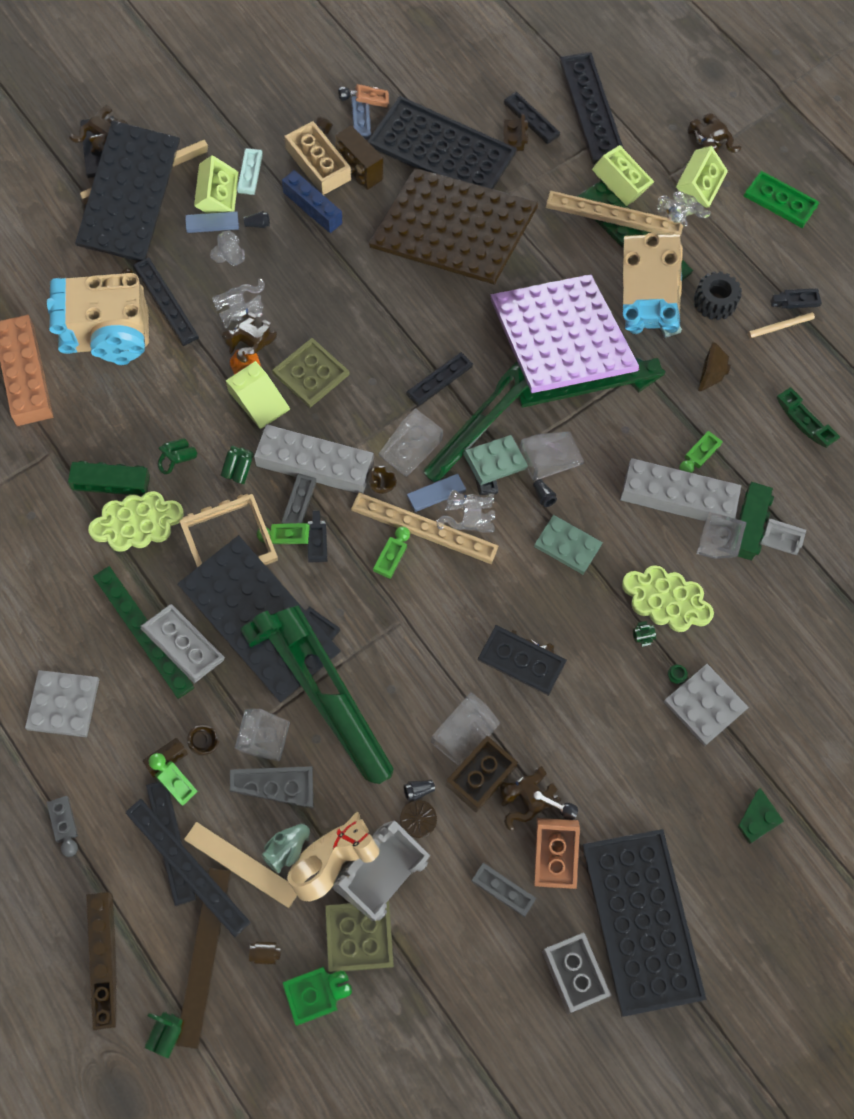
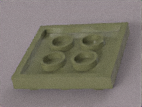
M313 338L272 370L273 374L309 408L350 375L349 370Z
M389 901L386 902L387 907L385 910L387 913L379 921L370 920L351 903L325 905L329 973L394 967Z

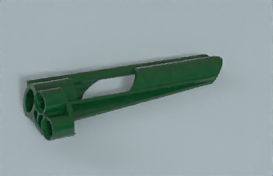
M518 361L501 377L494 393L423 469L424 474L432 482L435 483L443 478L463 456L465 450H468L495 419L528 387ZM514 378L515 385L487 416L482 415L481 413Z
M297 605L274 614L265 611L254 617L252 622L244 625L240 631L250 647L259 644L267 638L270 639L364 779L372 783L381 784L391 778L394 768L300 607ZM314 654L319 657L336 686L338 694L321 693L304 663L307 655Z

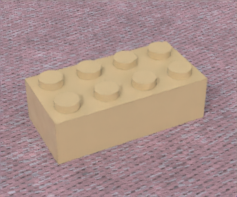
M314 121L285 135L286 150L321 194L324 195L351 180V167Z

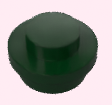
M676 664L669 668L668 678L672 683L681 684L687 679V670L682 665Z

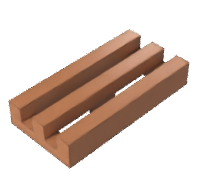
M359 84L356 85V101L385 108L388 107V91Z

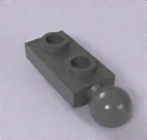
M64 796L47 802L55 840L57 843L63 842L61 845L62 854L66 857H72L78 851V845L72 838L78 837L69 797Z

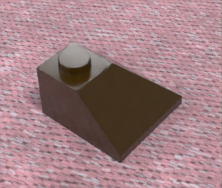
M712 342L704 360L698 391L702 392L721 382L725 374H729L731 364H728L729 356L717 343Z

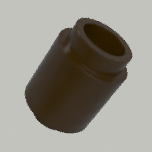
M256 942L255 944H250L249 962H254L255 964H276V960L281 958V947L277 946V942Z

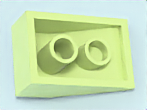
M256 361L226 380L228 392L259 429H262L266 424L268 425L290 410L267 373Z

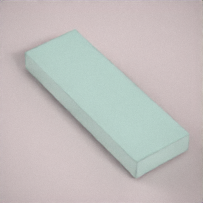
M245 148L237 187L238 193L255 195L263 155L262 150Z

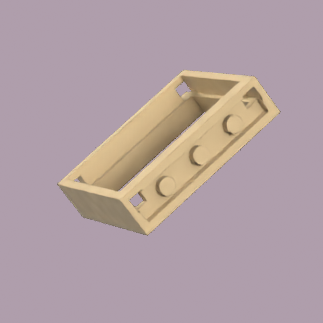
M253 494L239 495L237 500L231 502L230 500H225L219 503L218 507H206L201 510V513L196 515L190 513L187 514L188 516L182 517V520H179L197 568L202 562L188 527L250 505L268 553L258 556L265 565L278 561L277 554Z

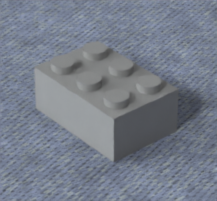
M585 933L545 948L542 951L567 1014L611 996Z

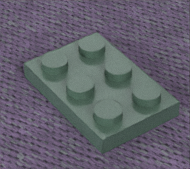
M511 435L465 450L463 453L480 485L525 470L528 467Z
M553 515L534 547L584 575L603 542Z

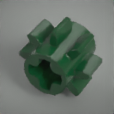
M647 621L638 622L636 628H633L635 642L641 643L642 647L651 645L652 640L656 639L654 626L648 625Z

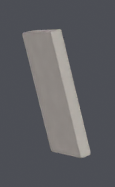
M172 604L141 626V630L193 683H196L224 661L225 657Z

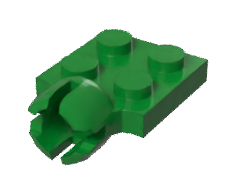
M325 967L283 982L296 1026L338 1011L337 1002L352 994L351 984L338 986V984L349 981L345 971L327 974Z

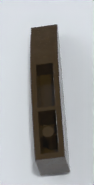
M109 892L86 895L93 1031L116 1027L113 894Z

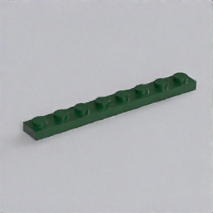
M659 358L637 362L639 365L638 371L535 393H531L528 386L519 395L521 407L524 408L663 376V371Z
M108 566L95 574L93 578L177 699L193 690L195 687L184 672L141 630V626L148 620L111 567Z

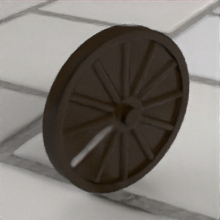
M415 800L409 802L402 809L400 824L411 837L423 838L431 834L435 829L437 814L433 806L428 802Z

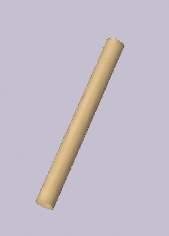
M811 312L749 331L748 336L749 338L757 337L812 320L815 316Z

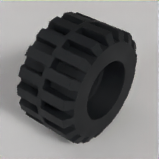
M721 271L719 273L711 272V275L709 273L706 274L705 277L701 278L694 295V305L698 307L697 311L699 313L702 312V316H708L711 320L713 318H716V320L723 318L724 320L735 312L742 296V288L739 287L740 283L735 281L736 278L734 276L730 277V274H723ZM711 293L720 294L724 299L716 298Z

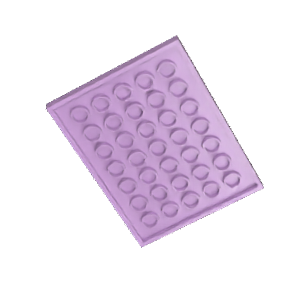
M592 275L491 294L492 304L531 393L638 371L639 365Z

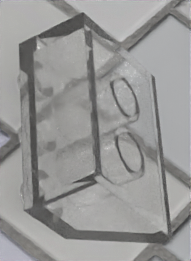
M470 692L432 735L431 743L460 766L482 740L493 733L500 725V722L490 708Z

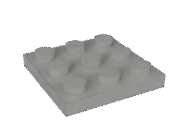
M708 664L664 700L669 709L704 746L749 708Z
M39 670L25 729L87 737L99 678Z

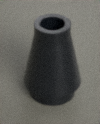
M261 211L244 217L245 227L266 228V226H270L268 212Z
M542 479L533 483L541 505L550 507L557 501L556 493Z
M433 780L408 781L407 784L403 785V790L407 801H415L431 792H435V785Z

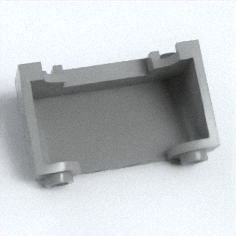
M395 820L383 824L372 835L379 848V855L368 863L363 862L361 859L349 861L338 874L332 886L337 893L372 921H379L387 913L385 910L387 907L386 902L411 873L421 872L427 866V859L430 857Z

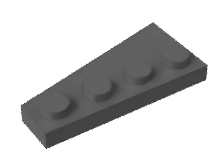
M313 767L230 770V791L313 809Z

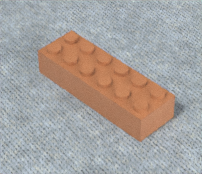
M24 315L0 321V363L10 413L16 426L54 418L35 328L30 316Z

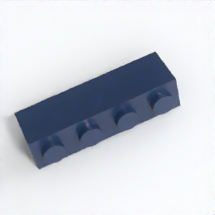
M295 170L282 179L283 193L326 231L331 233L342 224V211Z

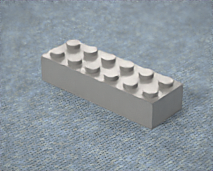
M267 424L254 456L257 467L297 477L298 473L316 478V483L357 494L359 492L364 493L368 472L372 469L374 463V454L372 452Z
M631 458L620 500L730 527L736 517L741 485Z

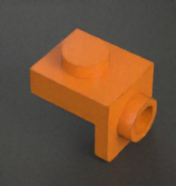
M236 350L230 359V366L234 374L255 361L261 366L257 353L244 355L248 361L243 363L237 358L239 350Z

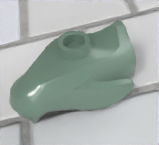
M298 824L278 832L267 842L264 847L266 851L262 854V858L272 870L280 873L282 867L285 865L287 867L291 866L299 859L305 840L309 841V827L305 824Z

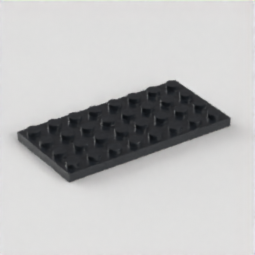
M402 96L398 97L368 140L375 150L414 168L490 189L495 187L517 152L515 147Z
M112 120L75 241L76 246L139 262L147 258L180 143V137Z
M239 535L178 583L179 588L280 704L301 687V684L269 638L253 647L248 645L240 631L244 625L252 622L253 618L262 612L269 611L270 614H274L298 605L329 659L332 660L341 653V650ZM309 654L305 657L304 663L312 676L324 667L318 656Z
M660 829L583 844V853L621 1017L707 1000L664 830Z

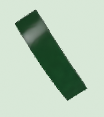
M791 387L777 396V400L787 416L811 440L827 448L840 439L841 436L828 424L824 426L802 404L803 399Z

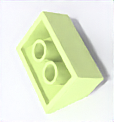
M620 145L603 155L592 169L596 176L626 206L634 202L654 183Z
M712 146L698 149L692 155L676 187L685 199L707 208L712 203L728 170Z
M213 155L201 162L198 170L194 206L207 214L234 212L239 172Z

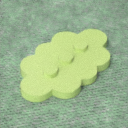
M155 491L147 492L142 497L129 495L122 502L117 500L107 502L102 509V517L94 519L90 523L88 531L93 540L97 542L108 541L110 547L118 552L128 550L131 546L144 548L151 541H165L171 534V526L178 524L179 520L183 519L184 510L177 501H164L163 496Z
M655 565L648 567L644 574L631 571L623 578L622 588L625 593L633 597L631 605L634 612L642 616L649 615L655 624H668L672 630L684 632L692 624L705 626L713 618V608L709 603L703 601V588L696 582H686L679 573L673 572L668 574L665 569Z

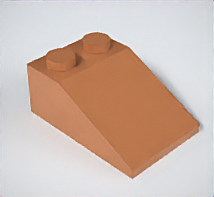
M537 818L535 886L577 889L580 836L578 820Z

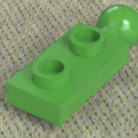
M707 431L686 454L685 459L687 460L680 464L679 469L693 473L694 466L699 469L721 446L723 441L710 431Z
M307 523L272 524L271 530L266 527L272 544H308L309 524ZM258 529L257 538L261 542H264L260 530Z
M399 527L396 530V539L389 538L373 568L374 572L389 579L392 578L407 548V544L403 542L409 539L410 531L406 527Z
M153 754L149 758V765L152 769L159 770L155 777L175 800L183 806L198 791L173 762L169 761L165 765L166 759L162 754Z

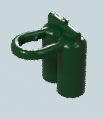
M185 438L166 442L158 448L162 452L157 463L158 469L165 475L170 474L175 464L195 459L197 457V450L192 446L189 447V443ZM165 457L171 461L168 470H164L162 466Z
M231 446L226 454L220 475L226 479H232L236 483L245 484L254 453L242 447Z
M163 1012L161 1017L148 1013L147 1017L156 1020L144 1048L169 1059L182 1030V1019L175 1017V1014L170 1015L167 1012Z

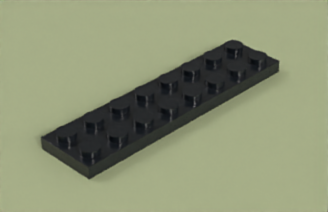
M592 52L561 56L559 62L592 164H597L603 155L619 145L623 148Z

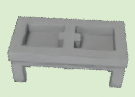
M769 519L764 527L766 531L760 544L797 555L803 545L806 530Z

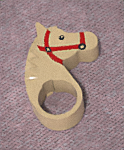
M358 812L345 825L330 831L307 847L300 854L299 859L292 865L287 878L299 899L313 901L324 896L332 888L344 862L361 859L363 862L368 863L379 855V848L372 836L368 834L369 830L363 819H360ZM318 873L313 879L305 882L310 876Z

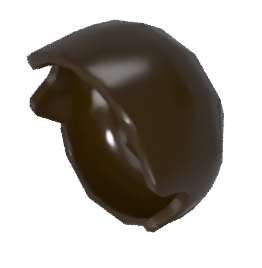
M374 466L368 472L367 483L374 492L384 494L396 487L397 479L394 472L386 471L385 466Z
M197 725L190 730L187 736L189 749L193 753L203 756L214 752L220 741L216 730L208 725Z

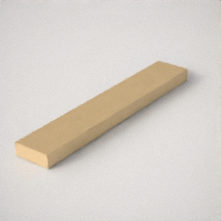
M195 823L184 839L288 909L297 897L288 881L199 823Z

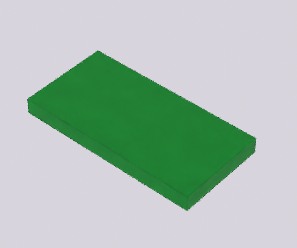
M763 171L759 172L744 194V197L801 228L805 226L820 203Z

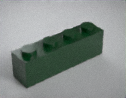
M79 461L72 462L68 483L71 489L75 491L143 496L148 492L150 474L147 468L140 465L131 467L124 464L108 465L103 462L94 464Z
M752 481L749 484L730 550L731 555L751 561L755 555H759L762 547L759 544L760 538L763 539L766 528L763 527L764 522L767 523L770 512L767 511L768 506H771L774 500V496L771 495L773 488Z

